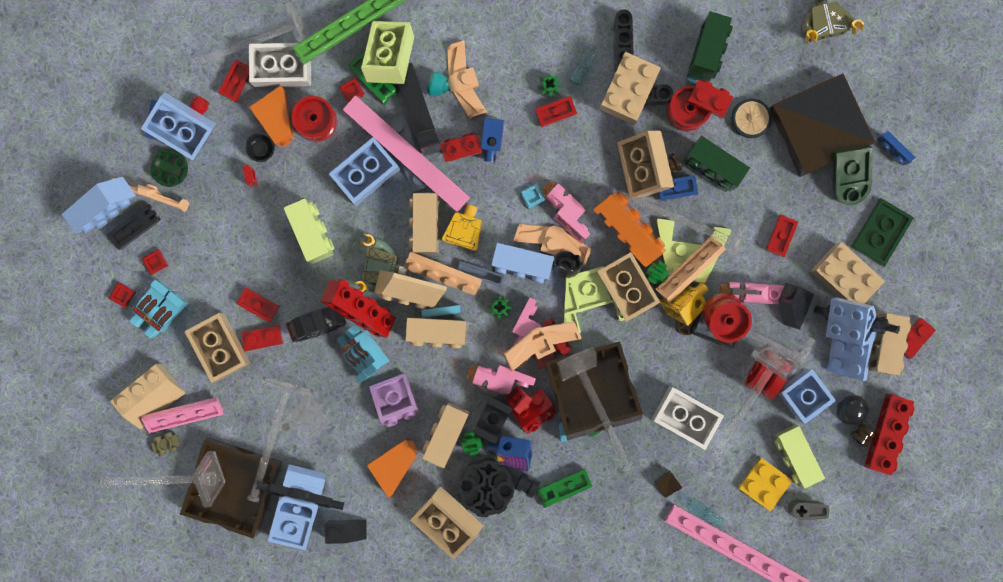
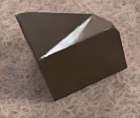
M668 471L654 481L665 498L682 489V486L671 471Z

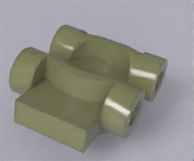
M170 432L164 434V439H161V436L153 438L154 442L151 443L154 454L158 453V456L165 455V450L168 449L170 453L177 451L176 446L181 445L177 434L172 436Z

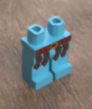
M156 279L152 282L151 288L141 298L137 306L132 309L134 314L129 320L136 327H140L146 321L149 326L145 329L144 334L149 338H155L160 332H165L167 327L188 305L187 301Z
M355 324L345 334L340 336L337 341L342 347L338 351L341 356L344 355L346 362L353 366L358 374L355 378L360 384L388 363L389 359L369 336V331L361 332Z

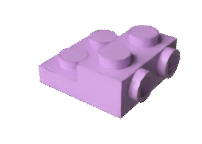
M405 373L369 386L379 420L383 425L388 427L394 426L398 423L397 420L405 418V420L412 419L416 416L415 413L419 412Z

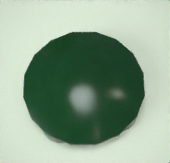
M160 150L152 160L150 175L162 186H177L187 176V160L184 155L176 150Z

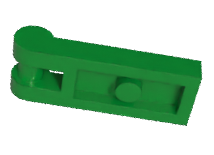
M360 53L348 67L386 105L389 102L388 99L392 95L395 96L398 91L391 83L367 82L361 69L364 55ZM385 86L388 90L382 94L379 90Z
M584 468L542 486L536 492L542 499L541 504L543 508H546L593 486ZM552 490L555 496L549 498L547 492Z

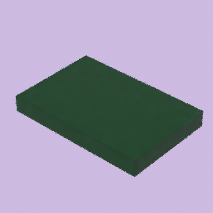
M880 198L851 245V248L885 267L914 217Z

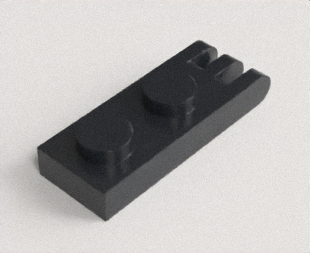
M150 204L143 207L107 234L118 250H122L161 221L159 216L153 220L151 219L157 214L155 210L148 214L146 213L152 209Z

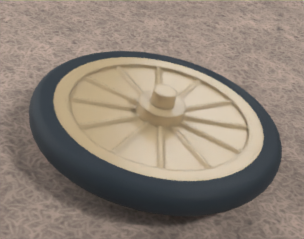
M750 98L739 102L735 106L731 120L738 134L746 138H758L764 135L770 128L772 115L769 107L764 102Z

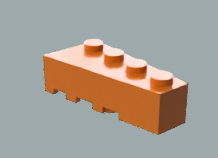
M617 191L593 210L597 215L600 212L602 213L605 224L617 230V237L624 243L628 242L630 244L628 246L629 250L647 267L666 251L664 248L665 244L659 237L656 238L653 235L652 227L647 222L644 223L641 220L639 211L636 208L632 209L628 204L629 199L627 196Z

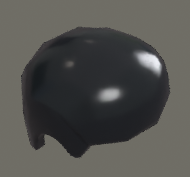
M255 133L247 139L245 150L250 159L256 162H266L274 154L275 144L270 136L264 133Z
M569 251L557 253L553 260L555 272L565 278L575 277L583 265V262L580 261V256L574 255Z
M858 395L846 396L837 405V415L840 421L845 424H859L868 416L869 407L866 401Z

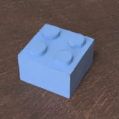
M812 369L803 370L783 385L778 393L797 421L806 424L836 401Z

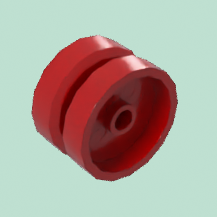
M694 85L684 86L677 90L667 105V119L679 131H695L711 116V113L687 102L695 87Z
M313 95L304 97L296 103L292 110L293 126L308 141H325L336 131L337 115L328 101L322 97Z
M721 293L714 295L703 308L702 317L705 325L714 337L722 342L732 343L746 336L751 328V312L733 294Z
M764 350L750 369L746 377L745 386L753 391L760 389V395L771 400L785 384L791 371V363L782 358L776 361L774 353Z

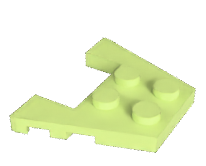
M657 218L656 224L659 238L664 242V248L666 249L662 256L664 264L667 265L665 269L669 271L666 277L668 278L701 245L672 241L674 221ZM713 227L712 237L724 246L731 233V229ZM718 257L692 282L706 283Z
M603 266L580 272L572 278H566L564 323L574 321L579 333L581 331L576 313L614 302L618 320H625L597 272L604 268Z

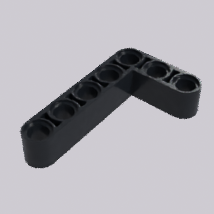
M626 9L618 11L614 19L615 73L621 62L620 55L625 52L634 55L633 17L631 12ZM625 17L628 22L622 24L618 18ZM626 36L628 42L622 43L619 37ZM653 84L649 98L644 105L667 104L673 96V89L667 84ZM659 91H665L668 98H661Z
M411 62L408 64L404 84L399 85L416 132L419 146L423 155L426 156L442 149Z

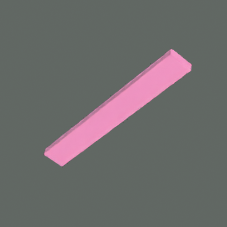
M356 95L344 107L343 111L430 189L437 193L456 212L470 199L467 194Z
M675 504L672 505L664 520L772 582H809L805 577Z

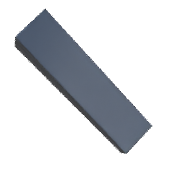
M462 261L459 262L457 268L461 272L501 288L504 287L507 278L505 275Z

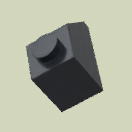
M785 283L778 300L784 325L800 330L813 299V293L800 286Z
M328 520L325 523V544L350 543L367 539V520Z

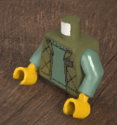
M363 234L368 237V241L366 243L360 241L362 245L367 246L361 281L353 282V284L359 285V290L362 292H374L380 270L407 276L408 270L403 268L404 265L397 264L398 256L395 255V250L382 240L373 238L370 234Z

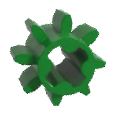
M548 73L545 79L540 77V81L543 84H539L538 89L543 90L542 96L546 93L551 98L553 93L559 94V90L556 87H560L562 83H557V75L551 77L550 73ZM552 82V83H553V88H552V87H549V88L547 89V88H546V83H547V84H550V83Z
M658 261L657 264L652 262L645 273L649 276L647 280L653 284H656L657 281L662 284L669 273L665 269L667 265L661 261Z
M499 295V300L497 301L491 298L493 306H488V308H493V312L490 315L492 316L496 313L498 314V319L501 318V314L508 316L506 310L512 309V307L506 305L509 299L503 301L501 300V295ZM498 302H502V305L505 306L501 313L494 309V305H498Z
M473 431L465 433V438L461 439L464 453L469 452L470 456L479 454V449L483 448L481 437L475 435Z

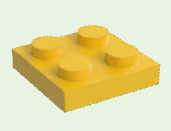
M760 457L738 488L771 512L793 480Z

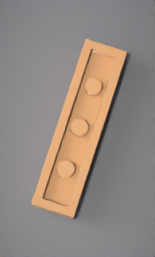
M713 237L708 238L656 288L658 294L671 303L726 250L725 247Z
M413 252L409 253L403 267L413 273L423 275L431 280L441 282L474 296L482 282V279Z

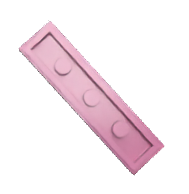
M215 397L142 415L141 421L148 433L223 415V408L218 398Z

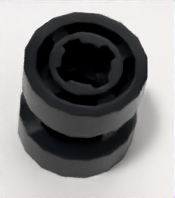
M523 472L514 489L519 492L523 491L527 497L532 498L540 485V481L529 478V475Z

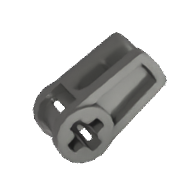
M793 500L788 505V512L798 520L827 519L829 517V506L821 502ZM800 507H801V508H802V511H798V513H797V512H796V509H800Z

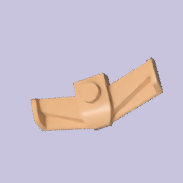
M460 41L447 47L450 91L453 92L469 119L488 114L473 90L479 87L474 68L466 69L465 42Z
M139 184L137 187L130 186L134 194L156 200L180 209L183 212H186L189 202L182 199L178 202L164 197L157 191L158 188L153 185L146 184V187Z
M519 224L513 242L542 244L540 251L556 256L560 251L572 252L574 255L580 256L583 266H586L591 251L590 247L580 243L573 236L565 232L563 228L554 225Z
M574 321L537 327L530 330L528 335L505 352L504 357L512 372L534 353L537 359H540L555 352L553 344L582 339Z

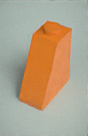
M280 85L250 106V109L275 145L286 147L295 136L287 92Z
M408 438L367 465L388 498L392 496L418 454L416 452L418 450L417 445L413 440L409 441Z

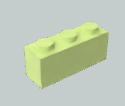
M794 424L774 434L776 437L774 443L779 451L782 450L785 456L783 461L787 468H791L793 472L791 477L796 486L799 485L805 489L825 479L800 426Z

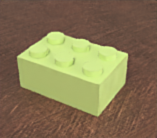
M372 22L361 67L367 82L404 84L414 41L410 22Z
M303 199L284 207L307 262L314 264L334 255L332 250L335 247L332 240L328 239L325 235L327 228L324 222L318 219L317 215L320 212L316 204Z

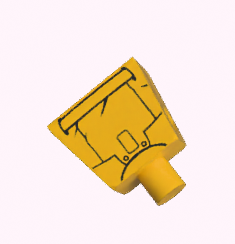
M467 204L464 214L455 212L442 237V241L477 252L481 230V220L474 218L477 207Z
M702 282L695 288L688 285L671 303L665 298H662L660 303L667 315L688 326L703 311L706 304L703 295L709 290Z

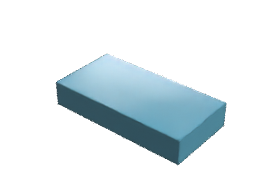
M461 306L421 310L422 317L429 318L458 314L461 312Z

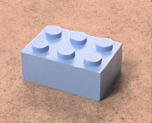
M164 92L141 129L191 160H194L216 123Z
M372 137L330 172L329 175L353 204L357 206L396 174L400 168L377 140Z
M124 177L115 178L93 186L62 213V216L74 234L82 231L87 233L95 227L99 229L108 223L107 220L116 217L120 209L128 207L131 204L130 200L136 195Z
M497 243L491 266L495 268L494 271L496 273L506 275L507 271L514 273L513 277L524 279L525 276L532 277L533 282L543 284L544 281L549 280L554 257Z

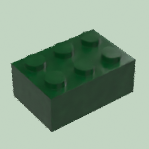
M709 11L699 32L687 78L697 81L707 80L709 82L712 78L715 79L717 72L719 73L723 61H720L722 54H725L728 43H726L727 37H730L733 26L730 25L731 17Z
M702 135L694 142L683 159L688 169L692 171L696 169L702 173V178L709 182L711 180L718 184L717 187L724 192H727V190L731 192L736 189L750 169L749 166Z

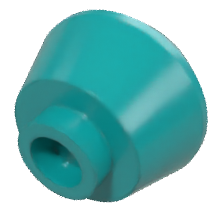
M435 71L430 76L427 93L429 96H442L443 93H447L450 83L447 82V78L442 73Z

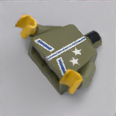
M815 0L816 6L811 7L807 14H805L801 24L805 43L813 41L816 43L817 40L844 35L850 28H852V34L857 33V28L861 29V31L864 29V22L862 20H856L838 2L827 3V0Z

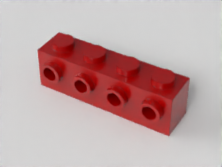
M343 279L338 281L330 280L320 302L364 330H368L375 337L387 338L396 319L390 313V310L377 305L376 300L365 297L361 290L351 288L349 282Z
M892 394L885 395L874 431L875 438L871 441L864 467L891 476L896 471L898 466L897 458L903 450L902 441L904 435L909 430L908 421L914 413V401Z

